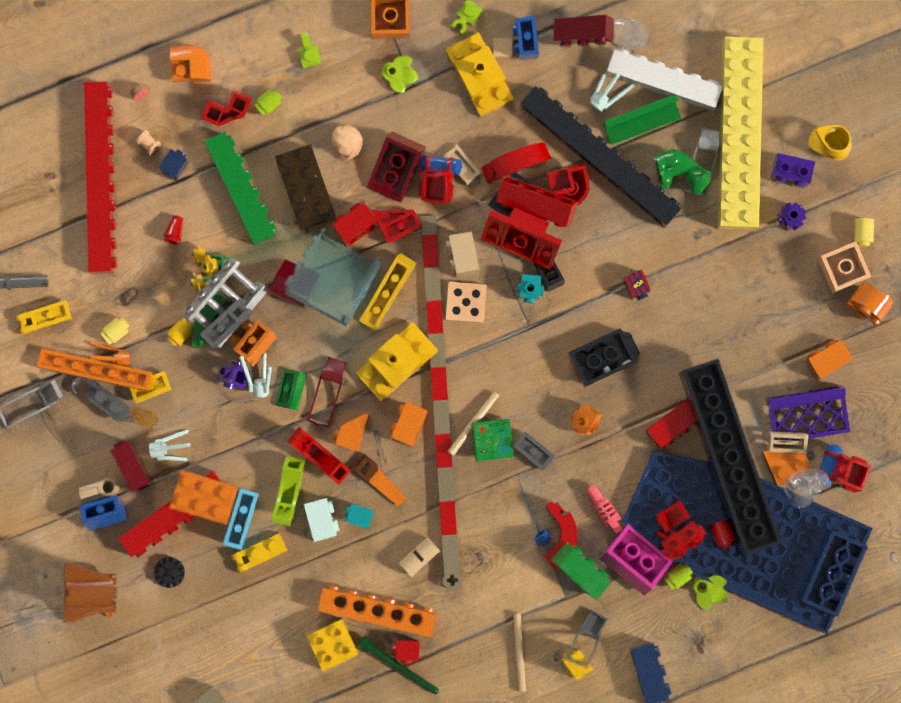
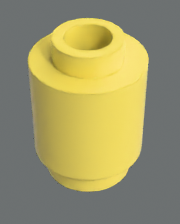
M116 317L103 328L100 334L111 345L129 332L127 328L130 326L123 317L121 319Z

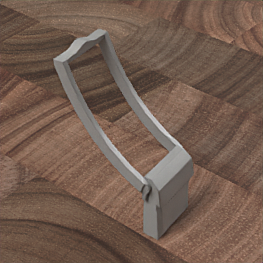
M702 127L693 159L695 160L698 148L715 152L710 174L712 178L719 152L721 132ZM686 183L685 192L692 193L691 189H688V183ZM710 183L707 186L706 193L702 192L701 196L707 197Z
M52 380L46 385L35 388L2 405L0 409L38 390L46 406L8 426L0 410V421L7 430L29 417L48 409L61 399L63 395L56 381Z

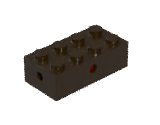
M311 144L275 156L300 231L334 220L336 215Z

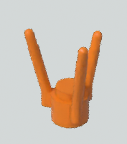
M88 341L89 345L118 353L114 354V357L90 355V359L113 361V364L129 367L130 353H126V350Z

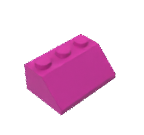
M627 525L599 558L644 596L654 588L673 562L671 559L667 560L658 548L630 525Z

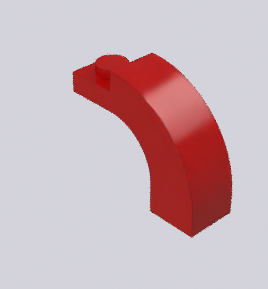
M540 142L503 154L482 166L481 169L489 185L518 171L537 167L551 160V156L545 142Z
M298 427L287 440L291 446L338 485L350 473L351 470L302 428Z
M551 501L545 506L560 527V538L558 543L544 554V557L556 571L559 567L551 559L566 543L572 547L576 545L578 533L572 514L568 512L563 516L561 513L564 510L559 503L556 502L554 504Z

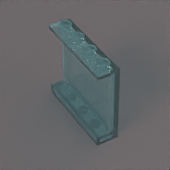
M323 228L320 234H315L311 242L313 243L312 247H307L303 254L304 260L297 263L294 269L296 272L294 276L290 275L285 283V286H287L285 294L347 327L381 270L384 260L377 257L373 262L325 236L326 229Z

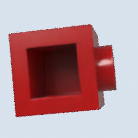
M397 640L396 644H393L392 656H396V660H400V664H411V661H419L420 640Z

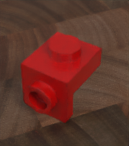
M680 501L656 515L658 525L666 532L690 518Z

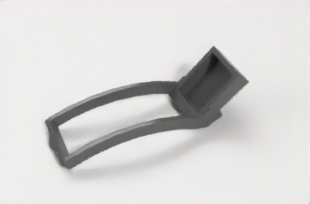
M590 610L585 621L579 626L566 657L575 664L587 668L599 643L601 631L608 619ZM580 632L596 640L586 665L569 656Z

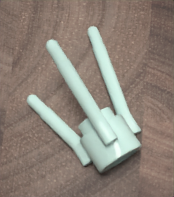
M602 74L594 93L590 97L591 101L589 104L600 112L603 109L607 111L634 84H630L607 102L609 98L606 95L620 75L616 74L604 92L598 94L606 76Z
M263 353L262 376L255 379L253 384L244 358L240 356L249 392H253L254 397H266L269 393L272 368L268 367L266 375V353Z
M184 430L162 439H156L154 443H150L149 451L151 458H157L158 461L186 462L187 458L164 455L167 454V450L189 447L190 443L167 446L164 442L187 434L189 431Z

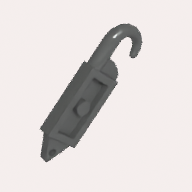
M76 376L72 378L70 390L73 394H77L75 384L78 381H83L89 386L86 398L118 423L120 421L134 423L129 410L130 407L94 380Z

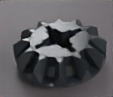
M174 557L163 558L154 567V577L156 582L162 587H176L184 579V566ZM164 566L168 569L176 567L172 572L174 579L170 576L163 578L166 573Z

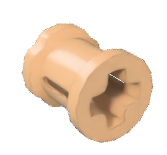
M147 130L136 140V143L138 145L141 144L148 151L149 155L155 153L161 145V142L153 139Z

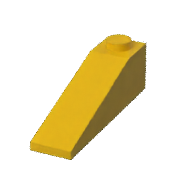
M401 253L395 258L359 321L376 331L417 264L416 262Z

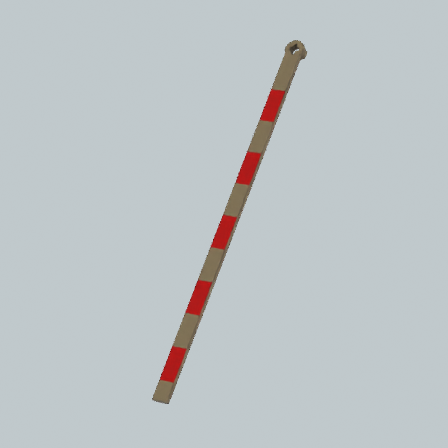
M436 215L421 216V225L423 227L421 231L428 337L430 342L438 349V352L430 358L444 564L443 584L447 589L455 590L462 584V578L459 571L452 455L447 452L451 447ZM450 575H454V578H458V582H455V586H451L450 583H447V579L450 578Z

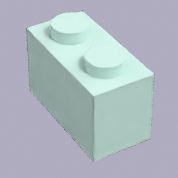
M325 498L304 504L314 542L337 536V531H340L337 520H333L331 514L335 512L332 501L328 502V499Z

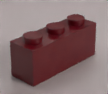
M608 15L554 19L553 41L560 44V47L569 48L572 44L589 46V43L606 45V42L613 41L614 19Z

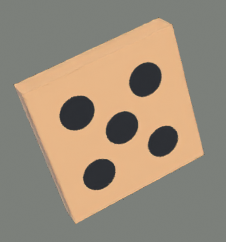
M449 282L446 320L484 323L487 285Z

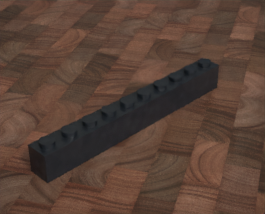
M534 86L522 100L520 107L665 228L681 210L679 207L680 203L673 197H667L664 194L665 190L659 185L654 186L650 182L651 179L642 172L640 174L636 171V166L632 162L623 160L619 151L615 148L611 150L602 137H596L592 134V129L588 125L580 124L577 121V116L570 111L567 113L558 100L554 99L553 101L549 98V93L545 89Z

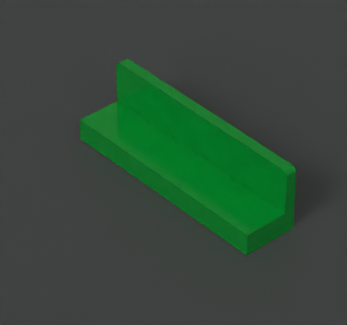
M671 95L604 121L603 127L610 144L615 145L681 119V114L676 105L678 102L676 95Z

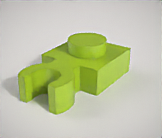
M466 0L457 13L460 19L453 22L452 28L454 29L457 25H461L463 28L460 34H464L467 23L473 26L483 12V9L471 0Z

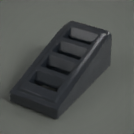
M555 262L551 270L547 268L541 269L542 266L533 263L548 292L565 284L564 277ZM551 271H554V273H552V274H550V275H548V276H545V274H547V273H549V272H551Z

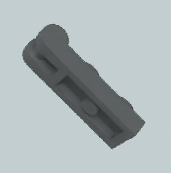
M241 299L236 300L200 334L213 349L253 314L250 308L247 309L243 305L244 302ZM237 310L241 313L238 318L234 315V312Z

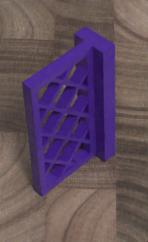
M840 385L766 398L772 432H777L783 426L790 432L795 433L794 431L800 422L808 427V430L805 432L808 434V439L850 432L845 387ZM841 399V407L837 412L829 407L833 400ZM819 402L825 407L819 415H816L810 409L814 403ZM796 406H802L806 409L800 418L791 413ZM827 408L835 414L829 423L821 418ZM783 409L787 413L781 421H778L774 417V410ZM808 411L816 417L811 426L802 421ZM789 415L798 420L792 429L783 424ZM838 416L844 420L845 428L836 429L832 426ZM819 419L827 424L823 432H817L813 429ZM781 438L784 440H803L799 438Z

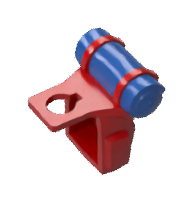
M423 155L420 161L422 172L419 173V176L423 177L419 184L421 201L439 204L451 202L454 194L453 175L460 174L462 161L452 157L444 158Z
M836 444L828 445L815 482L821 487H830L834 483L841 485L842 489L853 493L863 491L871 466L867 464L866 460L857 456H852L851 458L842 454L843 449Z

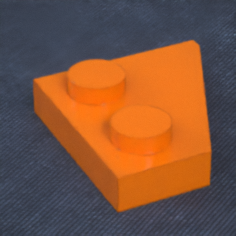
M762 452L777 486L813 471L805 453Z

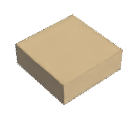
M493 38L494 58H512V38Z

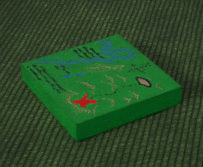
M510 419L471 423L475 461L514 457Z

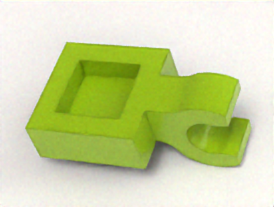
M308 33L301 34L304 48L298 50L303 69L321 65L317 45L311 46Z

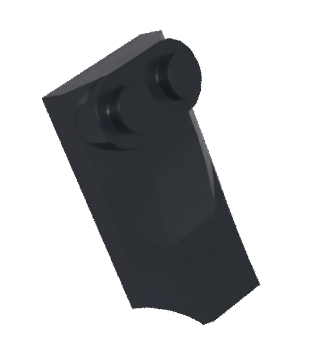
M621 328L568 352L571 364L584 387L636 364L637 357L640 354L631 333L624 332Z

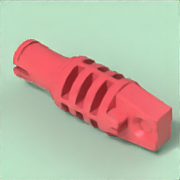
M595 484L586 489L585 491L595 504L594 510L607 528L611 526L616 534L622 531L623 528L618 522L621 517L609 499L602 496Z

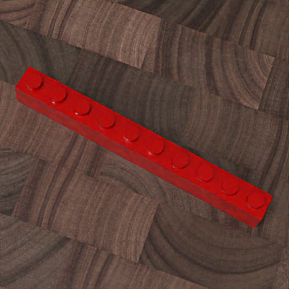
M107 81L84 82L88 272L91 274L114 273V268H117V257H114V249H117V240L113 238V230H116V219H113V211H116V202L112 200V193H115V181H112V174H115V164L111 162V155H114V143H111V136H114L113 124L111 125L110 117L114 115L113 106H110V98H113V88L110 87Z

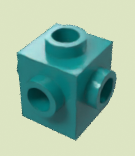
M522 274L521 283H517L516 294H520L519 299H523L524 303H535V300L539 301V296H543L544 285H540L541 276ZM531 287L533 288V291L529 292L527 288Z

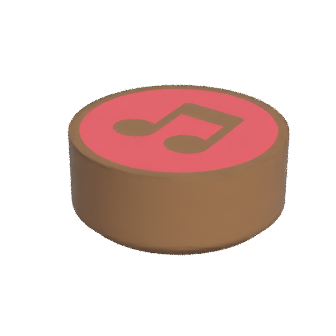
M140 84L134 87L130 94L133 100H140L150 93V89L147 84Z

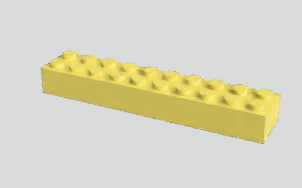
M725 37L722 42L721 86L723 87L721 90L718 229L756 230L759 228L763 38Z

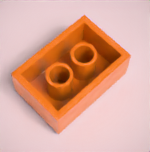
M181 470L170 508L228 525L240 487Z

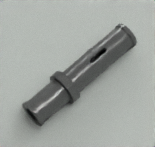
M7 275L6 277H0V289L12 290V288L48 287L49 285L48 275L22 277Z

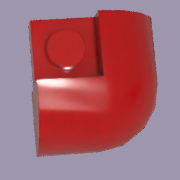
M585 164L568 165L561 169L546 172L551 192L578 201L577 206L582 204L587 198L590 191V182Z

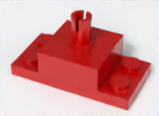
M515 207L510 217L491 210L480 239L549 270L553 266L563 241L546 233L550 222Z

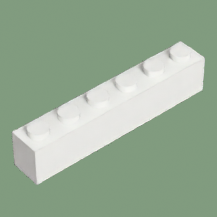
M614 49L606 75L612 77L619 74L618 79L667 96L675 94L676 98L681 101L714 111L723 87L717 81H705L697 74L691 73L688 75L679 68L672 67L670 69L665 67V64L662 62L654 61L653 63L647 61V58L641 55H636L635 57L624 49Z

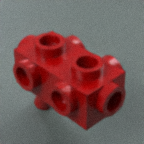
M692 521L678 532L673 531L670 534L659 529L656 536L664 540L661 542L664 547L661 551L667 560L670 558L673 560L684 556L689 548L699 546L706 532L700 524L696 526Z

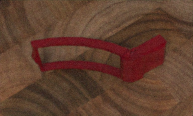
M328 357L326 366L323 368L307 421L317 426L329 428L347 362ZM321 379L340 384L328 424L310 418Z

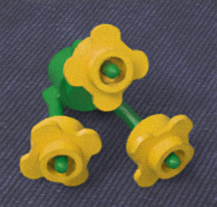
M198 245V248L194 249L191 255L193 260H196V265L202 263V270L204 273H207V277L203 278L201 273L197 275L193 273L190 285L193 286L194 290L198 289V292L206 287L204 282L209 281L213 276L212 274L215 275L219 272L222 264L231 257L206 254V248H201Z

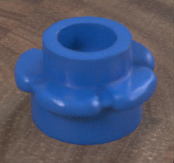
M543 529L534 537L537 543L536 546L545 547L551 541V532L548 533L546 529Z

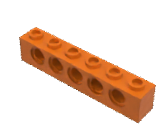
M328 585V588H323L318 608L320 612L432 637L437 615L433 613L434 609L422 607V610L414 609L415 605L403 603V606L395 604L396 600L385 598L384 601L376 600L377 596L366 594L365 597L358 596L357 591L349 589L345 593L339 591V587ZM342 596L345 598L346 603L343 607L336 606V597ZM356 601L364 603L363 611L358 612L354 609ZM375 605L383 607L382 615L376 616L373 614L372 609ZM398 609L402 612L400 620H394L391 617L393 610ZM413 614L421 616V622L417 625L412 624L410 621V617Z

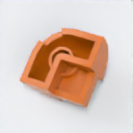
M195 45L170 47L173 83L212 82L211 62L209 55L204 49Z

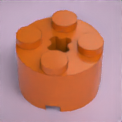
M862 282L846 305L856 310V315L860 319L866 320L868 318L870 322L879 326L892 307L893 300L886 293L882 292L881 294L878 292L877 287Z

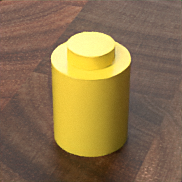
M855 219L854 242H857L859 247H869L870 243H874V219Z

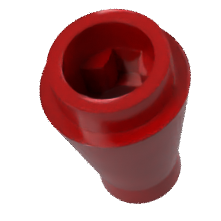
M177 215L172 216L163 234L165 242L178 245L182 238L184 218Z

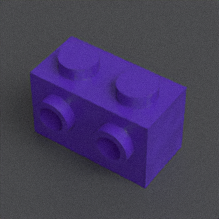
M778 153L774 159L770 178L775 179V182L780 184L790 182L794 183L793 186L805 188V186L811 184L815 161Z

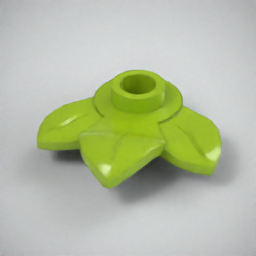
M399 56L393 62L386 63L382 67L381 73L383 78L389 81L391 88L395 92L404 93L405 84L414 83L419 79L416 71L410 67L412 58L409 56ZM390 68L394 70V75L389 73Z
M713 575L708 579L713 583L699 577L694 580L693 589L697 593V603L707 612L711 610L713 602H728L727 592L722 588L727 581L721 576ZM705 583L706 588H701L699 584Z

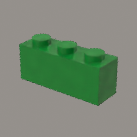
M566 543L551 560L594 600H597L611 584L606 579L608 575L601 568L597 570L594 567L596 563L588 556L584 558L582 556L584 552L578 546L574 545L572 547Z

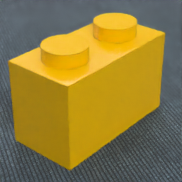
M572 648L569 656L586 665L587 660L578 648L575 650ZM567 650L563 654L565 657L562 658V661L578 681L591 672L593 668L590 664L587 668L575 664L566 657L569 651Z

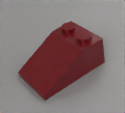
M392 131L385 138L367 188L401 203L418 169L426 146Z

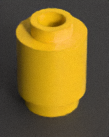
M185 318L181 321L178 320L167 332L169 335L167 339L174 346L177 344L181 346L191 336L194 327Z

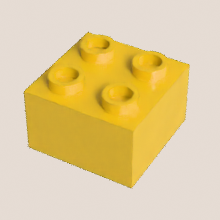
M343 618L306 636L322 671L328 670L359 654Z

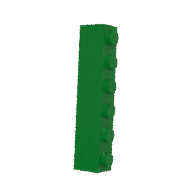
M223 132L206 140L205 144L254 245L257 246L276 237L274 233L277 230L273 220L268 221L266 214L269 212L265 204H260L258 197L261 195L256 186L252 187L249 181L252 177L248 169L244 170L241 165L244 160L240 152L236 153L233 148L236 144L232 135L227 136L226 132Z

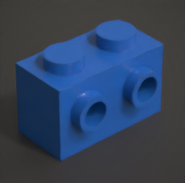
M535 16L516 18L515 25H512L513 36H517V43L514 44L515 55H519V60L538 59L539 49Z
M117 495L80 506L83 524L90 531L127 520L124 502Z

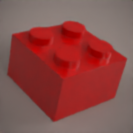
M365 203L353 205L350 208L351 212L346 215L341 214L334 219L335 223L332 224L334 230L347 248L378 227V221Z

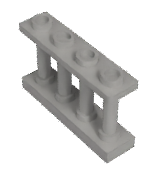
M231 257L222 264L221 270L210 278L209 284L198 292L197 298L185 308L182 317L189 322L195 319L206 329L211 323L199 313L206 304L219 315L226 311L212 299V296L218 289L233 302L241 299L247 309L253 310L269 291V288L258 281L253 284L237 269L240 262ZM231 274L248 289L247 294L243 298H240L224 283ZM237 310L234 312V315L238 318L241 313ZM232 333L217 347L221 348V346L227 341V339L232 335Z

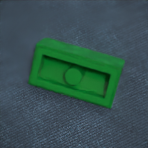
M284 368L275 406L298 411L306 373Z

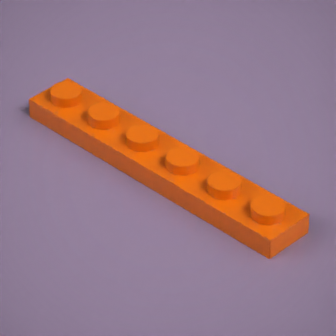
M41 349L36 365L38 369L145 392L149 390L153 375L149 371Z

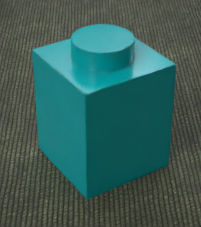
M351 504V507L347 506L344 517L347 518V523L369 529L374 510Z

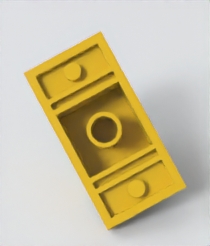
M480 33L445 49L480 117L514 100L505 83L506 79L489 46L485 45Z
M412 322L399 335L396 333L368 358L369 361L356 374L382 402L438 352V349Z

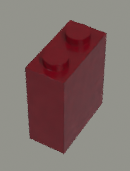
M122 440L113 445L114 449L110 450L132 492H139L154 484L133 443Z

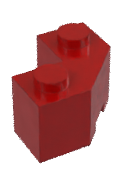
M234 88L226 105L208 98L201 113V119L219 127L233 120L243 118L252 98L250 95Z

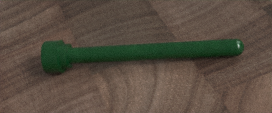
M366 636L362 638L356 649L362 653L370 652L432 694H438L439 689L373 646L370 638Z

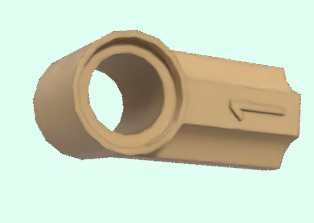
M108 478L79 487V494L83 504L116 494L120 486L116 479ZM107 482H111L113 485L111 492L105 489Z

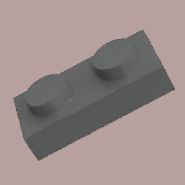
M526 432L523 433L513 446L542 471L555 456Z

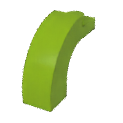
M286 456L271 522L287 526L291 525L299 497L305 460Z

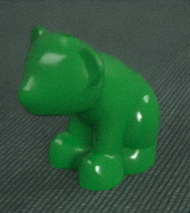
M670 149L654 155L659 182L664 190L668 189L671 186L672 180L678 177L686 178L693 194L701 195L703 190L709 185L711 172L698 165L694 159L683 151Z

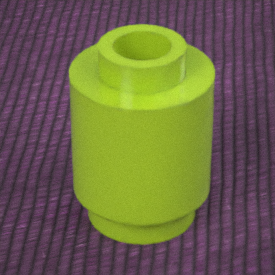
M268 89L256 100L257 102L254 106L263 116L269 115L282 103L280 101L282 96L276 89L273 91Z
M679 563L668 571L663 579L669 588L674 590L691 580L692 577L690 575L693 572L687 564L683 566Z

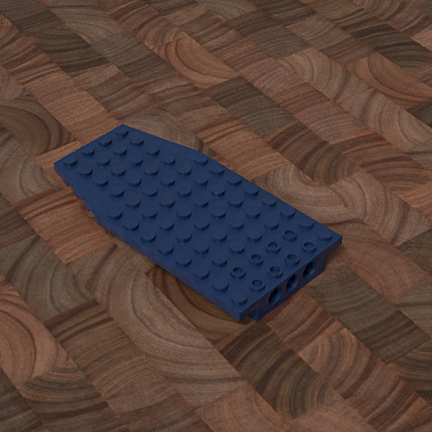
M652 451L622 519V523L626 526L630 525L661 551L664 549L661 544L664 540L656 536L659 529L665 530L658 525L656 515L680 501L690 518L666 533L678 532L693 521L696 526L699 524L702 526L706 535H704V539L699 546L691 547L684 556L679 559H673L672 561L676 565L679 563L683 566L687 564L693 572L692 575L711 583L713 582L708 579L713 575L721 576L727 581L722 588L824 634H828L834 617H838L868 548L866 543L873 528L760 478L782 544L746 556H741L736 541L733 542L734 546L723 550L722 546L718 547L711 532V525L724 519L727 523L730 524L709 461Z

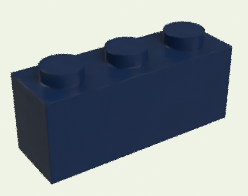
M650 642L630 648L645 703H661L670 700L669 695L672 693L669 683L665 684L663 676H666L664 665H660L658 657H661L658 645L654 646V643Z

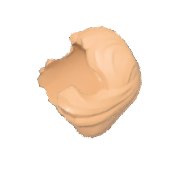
M349 125L339 126L332 133V147H335L340 159L346 161L359 154L363 145V138L355 127Z

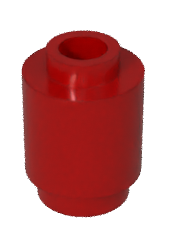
M725 519L711 525V532L718 547L722 546L724 550L734 546L733 542L736 539L730 524Z

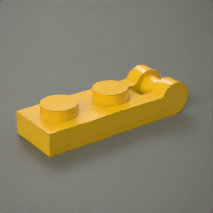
M66 300L15 316L16 321L19 322L21 327L19 329L21 335L72 319ZM31 318L33 324L28 326L26 320Z
M279 533L231 555V559L235 561L237 565L236 570L239 574L288 550ZM247 555L250 562L244 564L242 557Z

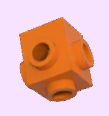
M581 405L579 410L577 409L573 413L570 425L574 427L576 433L582 436L584 434L589 435L597 431L600 425L598 422L603 414L589 405Z

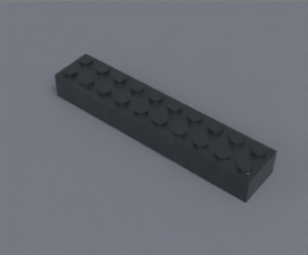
M719 358L678 372L741 556L782 544Z

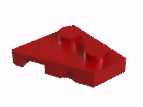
M414 210L372 211L388 245L423 228Z

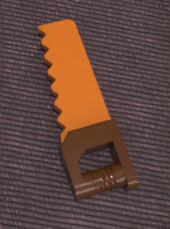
M366 454L363 455L355 466H351L356 473L367 482H370L397 506H400L407 498L403 496V493L399 492L398 488H395V484H391L392 481L388 480L387 476H384V472H380L378 464ZM368 462H370L371 468L364 475L361 472V470Z

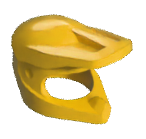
M830 125L814 129L809 137L808 146L821 156L834 160H843L851 151L852 140L846 128L839 125Z

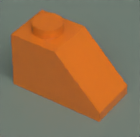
M365 413L342 425L340 430L336 429L333 438L336 441L335 445L358 452L369 414Z

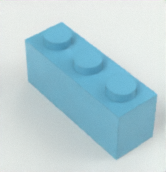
M239 488L222 542L223 545L242 550L259 495L258 493Z

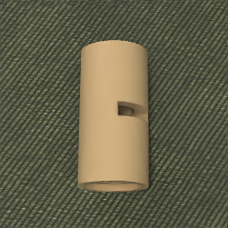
M426 537L399 564L413 577L440 550Z

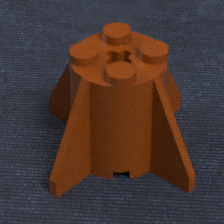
M64 564L63 622L73 623L97 613L116 612V601H113V599H117V587H113V585H116V573H98L76 564Z

